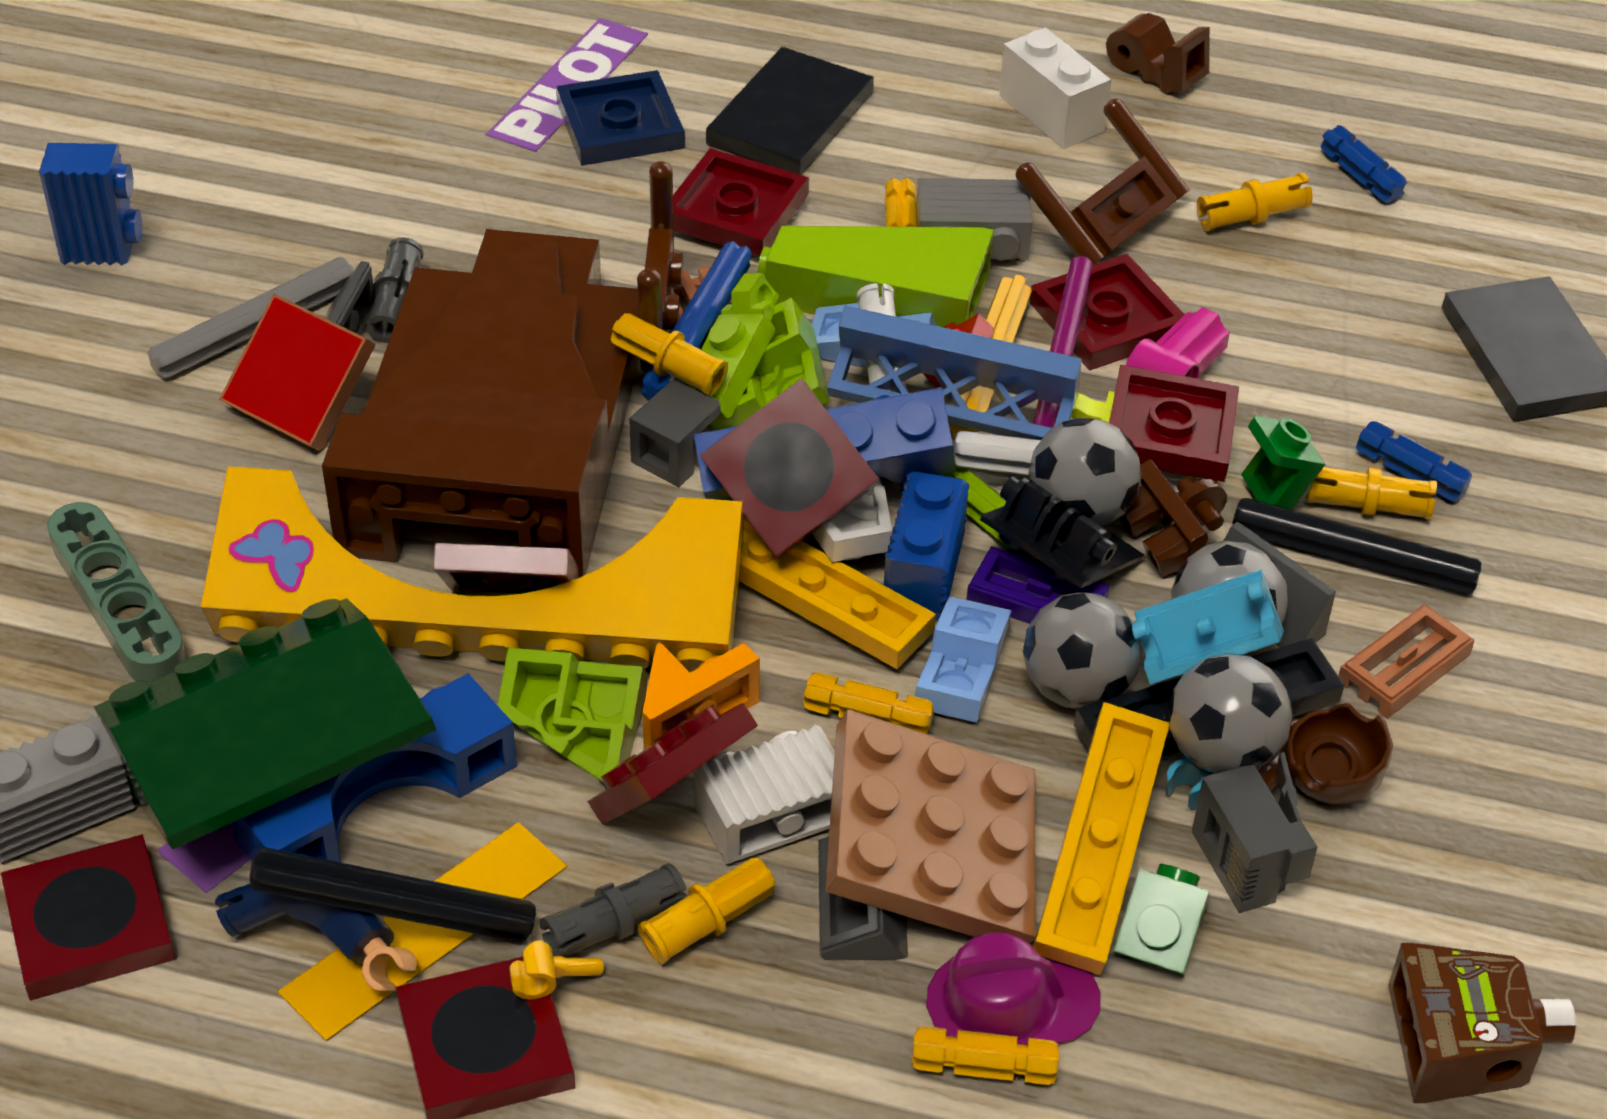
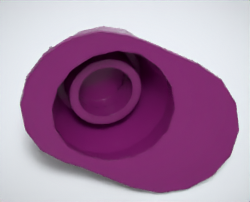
M986 933L972 938L957 951L955 956L937 969L927 988L926 1007L934 1027L947 1029L946 1036L957 1037L958 1030L1017 1036V1044L1028 1045V1038L1052 1040L1057 1044L1075 1041L1092 1028L1100 1013L1101 992L1091 972L1042 957L1033 946L1008 933Z

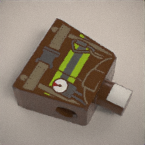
M1401 943L1388 988L1413 1103H1429L1520 1088L1530 1082L1543 1049V1044H1570L1573 1042L1576 1031V1018L1572 1002L1569 999H1532L1524 964L1515 956L1418 943Z

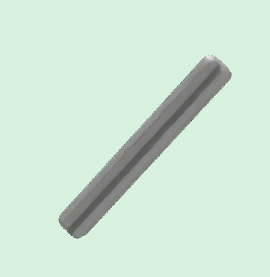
M337 257L150 348L148 356L151 367L161 379H169L249 340L273 294L310 310L336 297L353 273L354 268L344 257Z

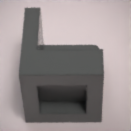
M674 378L629 418L631 463L679 488L694 474V434H699L720 415V402Z

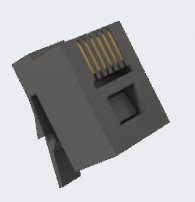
M1285 752L1279 754L1276 767V775L1281 792L1278 803L1255 765L1241 766L1202 778L1192 833L1238 913L1273 904L1276 902L1277 894L1285 891L1286 884L1310 878L1318 847L1299 816L1296 788L1293 787Z

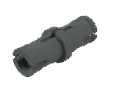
M401 237L390 242L387 248V257L383 271L376 275L373 282L375 301L366 329L372 338L380 342H389L414 268H419L421 259L423 260V248L413 239Z
M667 863L659 869L620 886L614 887V884L611 882L595 889L594 897L566 910L541 918L540 928L543 931L550 930V932L547 931L542 934L543 940L552 948L553 956H563L564 958L613 936L615 940L620 941L633 935L634 927L638 926L639 923L653 918L687 897L685 893L677 894L686 890L685 883L678 870L672 864Z

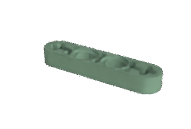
M75 502L55 510L47 523L54 554L128 674L135 681H147L150 683L175 672V667L181 661L187 659L181 632L104 512L96 505L87 502ZM81 531L83 535L89 536L91 543L82 547L81 541L75 532ZM104 565H113L120 568L116 574L104 579H93L87 576L91 570ZM126 605H140L146 608L140 615L131 619H117L112 616L117 609ZM151 637L152 644L160 655L153 656L148 650L144 651L142 641Z

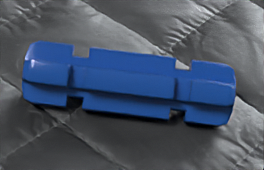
M1338 125L1332 130L1328 129L1323 134L1324 140L1320 146L1321 150L1364 187L1370 189L1382 202L1391 203L1393 200L1400 199L1404 195L1403 189L1407 184L1405 176L1394 167H1391L1388 162L1365 143L1357 139L1348 129Z
M1371 421L1361 431L1356 449L1360 454L1375 462H1378L1380 458L1384 459V467L1407 479L1428 482L1429 480L1436 481V494L1450 502H1457L1468 490L1472 474L1465 467L1453 461H1449L1448 465L1442 463L1444 456L1402 434L1398 438L1393 437L1395 431L1377 421Z

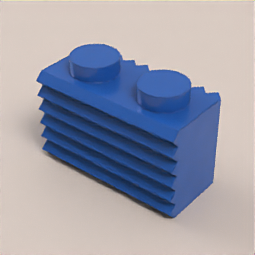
M48 143L39 174L60 262L64 265L69 262H73L75 265L84 262L86 265L93 262L97 265L104 262L112 265L117 262L121 266L128 263L133 243L141 242L143 224L140 210L130 207V198L133 194V171L130 164L121 163L119 145Z
M913 471L906 475V483H904V491L899 502V509H897L895 526L892 529L888 552L885 555L884 586L936 613L935 621H938L950 596L964 537L969 484L964 479Z

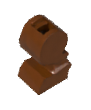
M1150 13L1140 14L1109 35L1106 41L1107 55L1110 61L1123 72L1132 73L1140 70L1143 81L1159 85L1164 94L1169 92L1183 93L1209 73L1210 27H1197L1175 42L1164 18Z

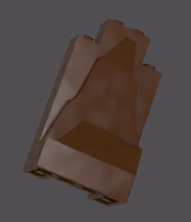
M486 229L472 273L414 268L368 402L359 415L340 414L322 464L332 535L344 549L358 559L398 562L403 547L400 519L518 531L519 547L569 549L580 570V577L586 575L640 360L614 346L611 342L612 328L616 320L619 321L624 313H631L638 317V291L636 288L601 285L600 246L598 239Z

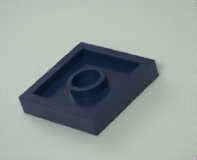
M658 70L556 86L557 105L581 166L685 149V130Z

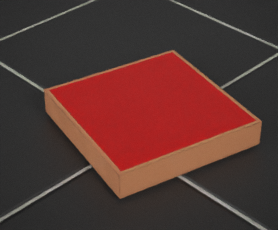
M273 294L219 400L321 452L376 344L285 298Z

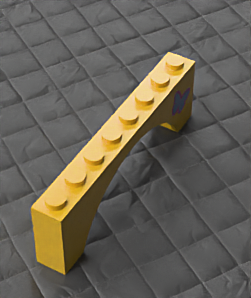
M228 466L201 609L214 634H219L222 638L233 642H239L243 635L254 629L264 626H275L278 628L301 618L303 611L317 602L328 599L341 601L347 598L368 617L386 647L414 648L419 653L435 657L448 656L453 651L478 652L483 657L495 661H506L508 647L568 652L572 653L578 661H605L611 664L640 666L646 669L649 665H652L656 644L661 643L691 672L710 657L720 656L733 647L744 535L742 501L677 497L664 517L645 537L608 564L580 578L551 588L522 594L466 596L442 593L413 586L374 569L348 552L326 532L311 513L299 491L291 470Z

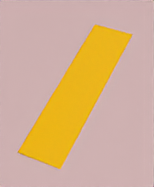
M517 822L435 881L523 899L568 867V865ZM384 916L382 918L394 933V940L390 947L406 948L414 954L417 960L414 971H404L396 964L393 958H390L385 968L386 976L396 987L404 985L474 933ZM338 948L282 987L277 993L327 1041L394 991H381L370 987L363 977V964L351 961Z

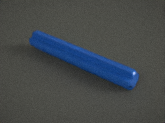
M734 241L723 245L672 332L679 331L683 333L685 342L699 349L702 348L710 329L718 316L721 315V310L730 302L731 291L750 268L749 260L752 252L747 246L740 247ZM651 365L643 379L642 395L649 401L675 377L670 374L660 377L655 374Z

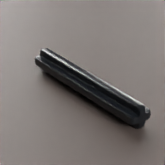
M1241 498L1233 517L1232 525L1239 522L1267 542L1466 595L1473 594L1481 572V561L1478 558L1250 498Z
M267 847L260 848L257 851L251 864L249 875L250 887L259 892L520 943L526 941L529 935L532 934L535 924L536 907L530 900Z

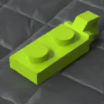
M746 273L742 276L731 291L732 304L726 305L721 310V315L718 316L710 329L709 335L701 348L705 353L728 362V371L722 385L714 395L710 396L721 404V413L715 420L731 419L776 331L771 320L773 308L779 298V294L773 290L763 273ZM687 384V385H689V386H691V387H693V388L699 390L700 392H702V390H700V389H698V388H696V387H694V386H692V385H690V384Z

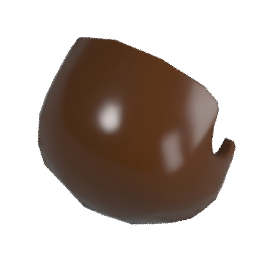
M1343 703L1329 710L1311 711L1291 726L1289 738L1284 746L1293 783L1304 794L1326 804L1357 803L1377 790L1389 767L1393 751L1391 735L1383 717L1377 715L1373 719L1367 718L1357 712L1350 703Z

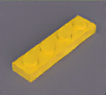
M743 514L744 535L739 581L895 669H898L934 632L936 613L840 561L832 562L827 554L803 541L777 559Z
M1103 703L1033 944V948L1040 956L1101 975L1108 958L1167 736L1169 722L1112 704Z

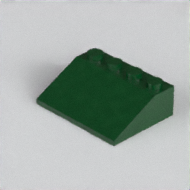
M347 598L341 601L328 599L317 602L306 608L302 613V617L278 628L275 626H264L254 629L243 635L239 640V644L215 655L202 653L191 656L181 661L175 667V672L150 683L147 681H135L123 685L110 694L108 701L94 706L97 716L102 720L121 756L130 789L172 850L436 731L433 718L368 617Z

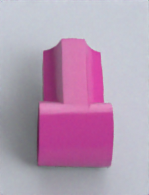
M1201 307L1197 312H1187L1157 342L1150 339H1144L1139 342L1129 356L1126 366L1199 379L1200 374L1227 348L1230 332L1223 326L1219 314Z

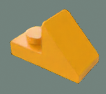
M742 643L720 656L710 657L697 669L689 672L663 644H656L642 711L644 750L653 745V741L685 719L689 720L712 704H714L719 714H722L742 702L747 709L759 703L760 658L745 643Z

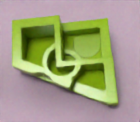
M792 297L774 306L771 323L776 328V331L731 419L712 421L709 425L714 431L739 426L801 378L822 405L830 402L814 327Z
M508 647L497 705L514 725L604 783L601 776L630 757L641 716L648 673L640 666L578 661L572 653Z

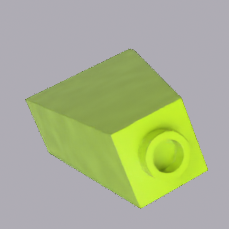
M781 226L772 247L765 246L761 252L758 273H763L773 290L778 292L779 298L775 305L792 297L804 313L815 315L816 309L819 307L858 303L856 298L857 291L873 283H878L879 297H882L881 286L884 283L892 286L894 289L896 316L932 312L935 322L939 327H945L950 323L959 325L973 317L977 311L990 275L994 229L983 227Z

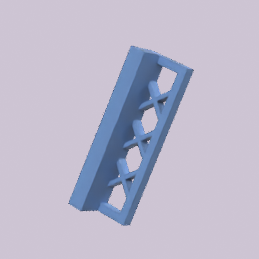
M844 306L838 325L840 349L828 383V396L861 403L874 400L882 395L893 397L908 394L909 392L902 382L919 373H925L935 376L941 384L944 402L952 401L954 404H945L948 422L952 425L996 435L1042 440L1045 434L1053 428L1028 423L1020 411L1021 407L1037 399L1060 404L1055 426L1061 422L1071 420L1080 388L1082 358ZM853 357L878 363L885 374L884 377L869 385L845 381ZM892 366L898 367L899 369L894 371ZM977 386L993 389L1002 403L986 412L969 409L960 395ZM893 387L896 392L888 391V389ZM1009 393L1017 394V395L1014 396V397H1011ZM1010 414L1013 419L1006 418L1004 416Z

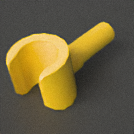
M534 941L529 944L523 951L524 961L517 960L510 965L514 994L520 998L531 1000L539 999L552 993L556 988V978H561L562 976H600L604 971V963L601 958H564L563 956H553L552 948L543 941Z

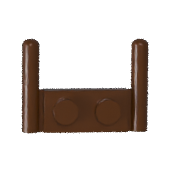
M1120 99L1108 101L1104 106L1103 113L1139 160L1070 212L1033 163L1026 162L1021 164L1015 173L1016 179L1076 256L1088 258L1093 265L1190 191L1186 183Z
M657 161L649 169L651 228H649L645 269L637 276L638 317L667 332V329L673 330L679 320L680 298L679 294H671V288H682L684 259L683 253H674L673 170L667 162ZM640 359L641 370L647 373L651 365Z

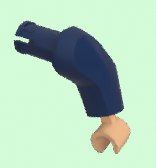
M250 883L222 893L215 900V904L220 907V909L216 910L220 923L225 931L234 938L286 914L317 927L348 959L355 963L363 964V977L367 984L375 990L396 991V985L387 978L385 972L386 964L390 958H393L396 964L404 971H414L417 965L416 957L411 951L406 948L390 947L394 940V933L384 919L377 914L259 892L252 889Z

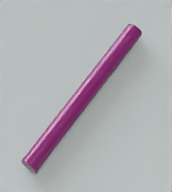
M1077 256L1070 261L1050 347L1051 352L1073 356L1093 263L1086 257ZM1038 399L1033 424L1054 428L1060 404Z

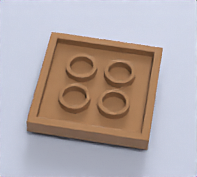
M847 709L836 725L825 892L973 937L986 933H1008L1022 938L1029 944L1035 937V769Z

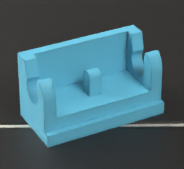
M1262 569L1134 612L1136 620L1132 624L1134 638L1136 640L1140 639L1145 651L1144 669L1150 685L1184 674L1186 670L1209 657L1225 653L1242 655L1279 643L1284 633Z

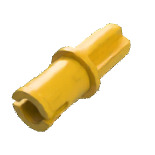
M624 313L619 321L616 320L612 328L611 342L613 345L652 365L653 371L660 377L670 374L702 390L708 396H712L718 391L726 377L728 362L717 359L685 342L684 334L679 331L668 333L631 313Z
M750 858L704 887L695 883L688 889L689 896L648 921L644 920L639 923L637 927L640 938L653 959L663 965L669 961V958L708 934L713 933L715 936H720L725 933L727 922L773 894L776 883L774 877L761 859Z

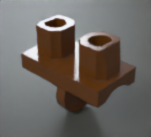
M1149 459L1140 464L1142 476L1136 499L1125 514L1119 518L1133 537L1160 522L1165 529L1142 541L1147 556L1163 578L1178 571L1189 556L1206 546L1209 538L1207 532L1202 527L1203 525L1209 531H1215L1223 525L1224 519L1220 513L1227 502V493L1216 480L1204 479L1195 482L1189 476L1181 479L1177 484V489L1181 493L1178 495L1152 459Z

